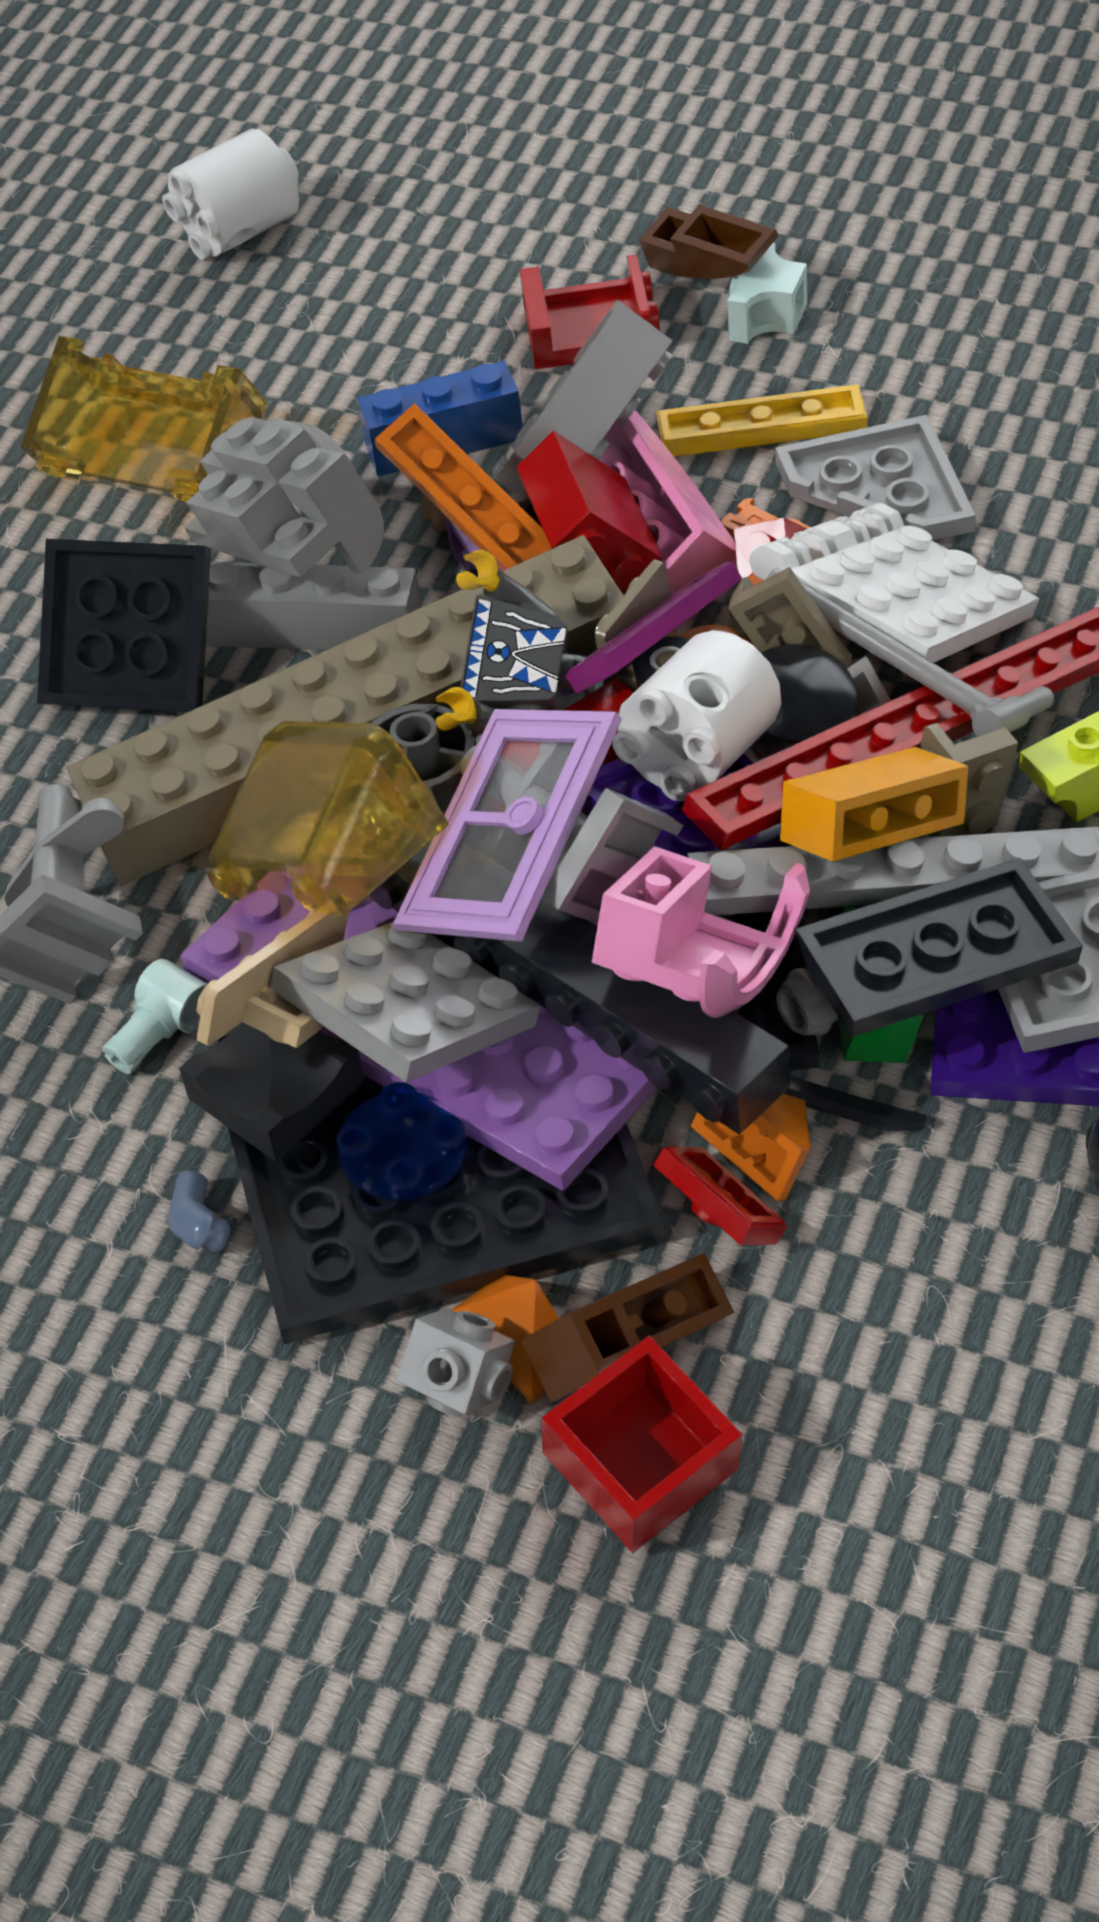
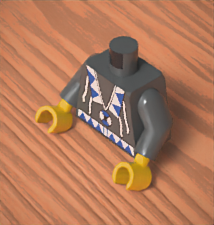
M476 550L465 554L464 559L476 566L478 577L471 572L464 571L457 574V585L464 590H474L483 587V594L485 596L476 595L461 687H452L435 698L437 702H444L450 705L454 712L444 713L436 718L438 728L443 731L451 730L462 723L465 729L483 734L494 709L557 710L560 688L574 690L565 677L569 674L567 671L588 656L566 653L568 640L567 623L559 619L557 612L527 587L504 572L498 571L497 561L492 554L485 550ZM596 684L583 691L594 693Z

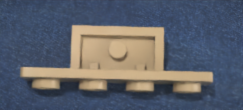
M339 894L322 907L314 908L305 919L288 931L280 932L272 942L255 954L246 956L234 969L218 980L210 981L201 992L197 1002L196 1011L200 1015L197 1041L210 1046L243 1022L266 1033L269 1038L276 1042L297 1048L325 1027L270 989L273 967L343 941L351 899Z

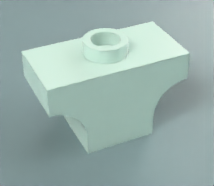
M773 243L749 272L734 276L731 280L729 298L727 300L729 341L748 344L752 338L765 332L794 334L807 306V263L793 262L781 258L776 253V243Z

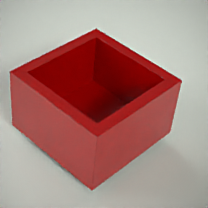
M650 1335L541 1418L542 1453L632 1554L739 1469L743 1434Z

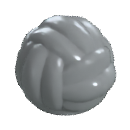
M796 968L792 970L787 979L782 983L776 996L777 1006L782 1018L793 1031L801 1035L821 1036L826 1034L830 1030L831 1025L837 1021L838 1015L809 969Z

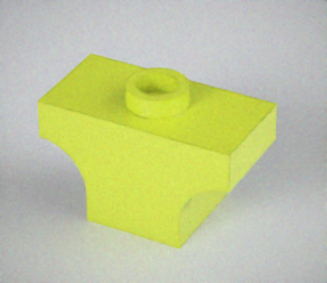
M1099 711L1020 751L1019 768L1076 823L1099 811Z

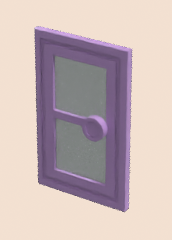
M494 709L392 926L400 931L522 942L622 721L618 713L604 711Z

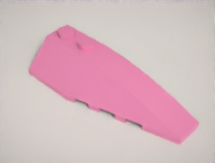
M636 410L623 425L616 420L604 436L610 444L599 461L626 478L664 558L661 562L666 563L671 596L692 580L726 561L728 563L733 562L737 568L734 540L693 481Z

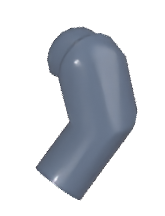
M182 1171L176 1178L168 1216L169 1228L175 1236L191 1248L198 1250L204 1247L208 1251L218 1252L223 1249L229 1238V1223L223 1218L214 1217L213 1211L204 1206L208 1185L207 1178L199 1172Z

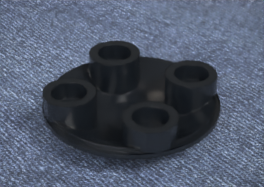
M801 644L780 645L761 653L770 662L780 683L782 704L776 721L759 737L760 739L769 744H780L784 741L799 743L852 719L857 704L856 685L848 669L834 656L821 649Z

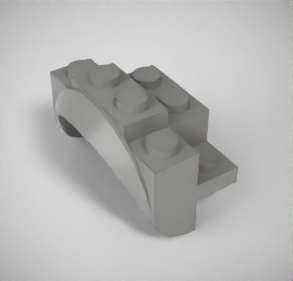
M250 417L235 423L228 431L222 433L211 444L212 450L199 461L208 476L199 484V491L186 502L196 518L184 529L196 545H204L212 550L298 577L305 574L334 546L352 572L363 574L370 567L380 550L383 540L384 521L382 513L348 456L327 433L307 423L282 419L263 420ZM292 503L295 506H297L309 518L300 516L295 507L292 505Z

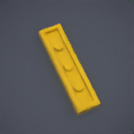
M859 384L658 410L656 411V422L659 439L673 457L820 438L867 428V414Z

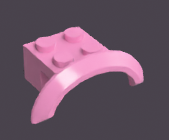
M654 846L603 893L592 963L613 970L616 975L623 979L646 981L672 990L677 997L683 1000L700 1002L702 1011L709 1017L718 1018L725 1016L745 1005L760 993L785 956L802 918L810 893L806 869L802 864L796 863L785 874L778 903L764 933L704 912L712 865Z

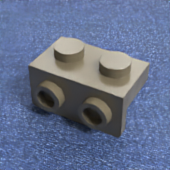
M937 723L924 727L920 749L969 766L964 824L928 834L930 837L981 834L992 826L997 825L1018 747V742L1006 727L957 744L950 740Z

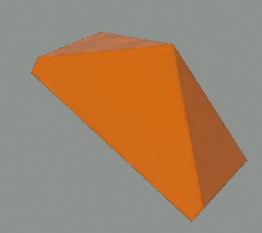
M783 1093L740 1135L719 1121L711 1122L705 1119L698 1112L691 1124V1127L777 1202L787 1199L810 1150L805 1100Z
M506 1275L479 1289L452 1309L454 1312L468 1311L485 1316L495 1323L494 1331L515 1340L508 1362L513 1366L510 1382L532 1405L547 1394L521 1342L524 1338L559 1319L535 1279Z

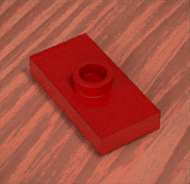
M664 1147L653 1164L692 1201L691 1209L699 1218L713 1226L721 1227L739 1245H776L788 1227L784 1224L785 1221L703 1147Z

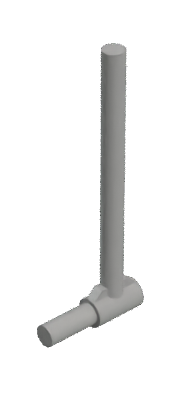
M776 567L769 573L767 578L783 570ZM801 582L834 630L970 713L973 731L977 737L1004 727L1011 733L1026 725L1030 717L1053 705L1054 695L1049 688L1044 686L1038 687L1020 697L1010 696L1006 699L990 698Z

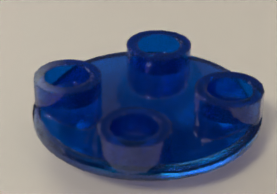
M405 1082L388 1084L382 1089L379 1096L366 1101L356 1108L337 1133L336 1143L340 1165L348 1179L355 1186L372 1196L386 1200L405 1201L430 1195L450 1182L464 1161L466 1154V1129L464 1123L455 1115L429 1100L438 1101L437 1099L417 1093L412 1085Z

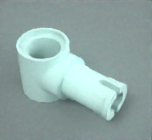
M166 959L152 962L143 971L136 984L134 994L136 1004L133 1006L134 1014L118 1033L113 1035L102 1047L107 1060L121 1072L131 1074L145 1055L162 1038L169 1039L177 1029L184 1033L197 1031L200 1021V1015L196 1011L197 1002L201 992L208 983Z

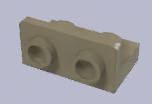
M790 567L756 585H753L748 577H744L735 584L728 607L731 622L740 635L750 638L760 653L780 645L801 644L821 649L838 659L846 668L850 667L852 654Z

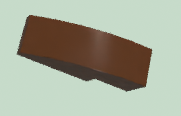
M699 204L691 214L666 207L639 239L648 265L652 269L690 278L719 279L749 272L778 238V233L774 228Z

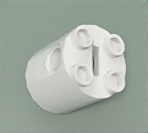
M251 128L174 167L168 174L169 193L162 196L167 214L173 221L180 220L188 234V241L192 251L199 259L204 260L209 256L217 257L293 217L298 212L300 201L298 194V170L291 155L284 148L277 147L273 140L260 129Z
M715 630L696 634L621 705L619 716L622 718V721L618 727V733L612 741L613 749L622 761L632 764L646 780L660 787L667 797L679 802L685 801L687 793L718 780L776 721L782 704L780 683L770 662L751 643L735 634Z

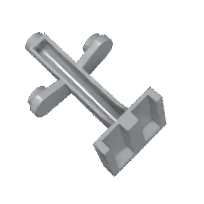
M543 742L542 756L529 774L500 755L484 791L507 807V809L515 800L529 796L534 798L544 811L574 743ZM477 745L468 750L463 757L460 765L462 775ZM605 788L589 816L580 812L563 849L566 855L548 883L542 899L559 911L598 924L603 893L650 851L662 830L677 836L684 825L662 811ZM499 826L497 831L484 841L480 853L513 873L524 855L533 831L524 835H517L509 827Z
M53 784L44 787L37 797L39 808L34 849L19 870L12 876L11 881L6 887L5 902L8 908L0 915V977L70 1004L76 998L74 983L86 972L99 976L113 963L111 948L124 936L136 941L143 932L140 916L85 893L83 855L121 833L124 825L123 811L114 802L105 798L92 799L85 803L81 809V801L73 797L68 787L61 784Z

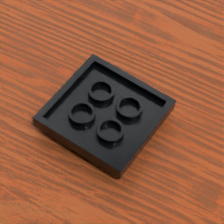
M46 539L37 704L189 712L203 705L211 548L204 545Z

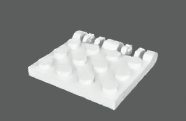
M877 503L854 511L849 518L847 515L841 516L804 531L794 533L791 539H788V537L780 538L753 549L749 558L750 568L758 578L765 580L776 567L781 570L790 567L800 582L933 663L1032 618L1040 599L1025 591L1022 583L1017 579L1004 574H994L980 567L972 555L960 550H949L932 541V536L921 528L904 526L899 511L883 503Z

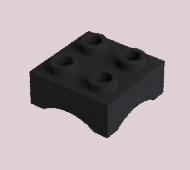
M243 1022L220 1043L204 1052L195 1054L179 1068L188 1099L275 1162L281 1159L365 1082L359 1052L344 1040L335 1039L318 1031L299 1047L294 1048L288 1044L272 1040L266 1033Z

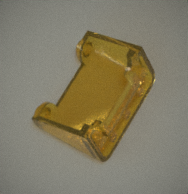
M58 336L21 448L37 461L35 466L38 470L51 476L65 477L66 472L168 492L175 498L187 502L199 491V484L208 476L199 461L212 450L211 444L240 420L250 417L264 419L268 404L243 371L238 368L217 365L215 374L203 372L201 380L122 366L115 356L104 353L102 359L97 357L91 358L82 353L85 345L82 340Z
M283 721L264 735L209 854L208 862L211 870L207 875L213 887L223 897L239 901L243 896L246 898L247 895L258 890L257 883L268 872H286L293 880L290 883L293 895L307 910L316 912L320 909L327 914L345 916L449 825V822L401 747L390 734L378 725L371 723Z

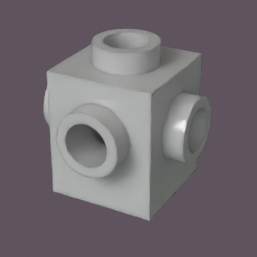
M446 1308L416 1318L396 1381L428 1396V1403L438 1411L455 1416L466 1415L495 1403L507 1390L513 1374V1366L508 1362L515 1340L494 1331L495 1323L473 1312H454Z

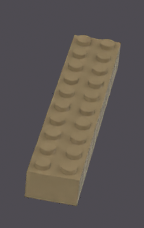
M584 535L502 571L527 587L554 609L559 619L567 623L568 640L566 653L589 656L597 650L594 641L596 627L600 619L604 615L609 614L623 597V594ZM483 587L474 590H459L67 766V771L82 806L92 799L105 798L114 802L123 811V830L118 836L100 846L120 886L361 778L357 755L360 737L373 720L389 710L410 704H437L452 709L447 703L437 702L435 698L452 687H461L476 595L485 596L483 594Z

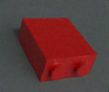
M554 430L516 467L551 549L584 535L621 593L626 594L632 580L640 577L654 559L658 561L664 559L626 478Z

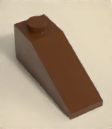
M702 1253L573 1310L524 1338L521 1342L552 1403L577 1391L649 1335L663 1349L735 1312L705 1253Z

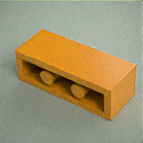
M912 747L783 781L780 841L833 862L964 824L969 766L932 752Z

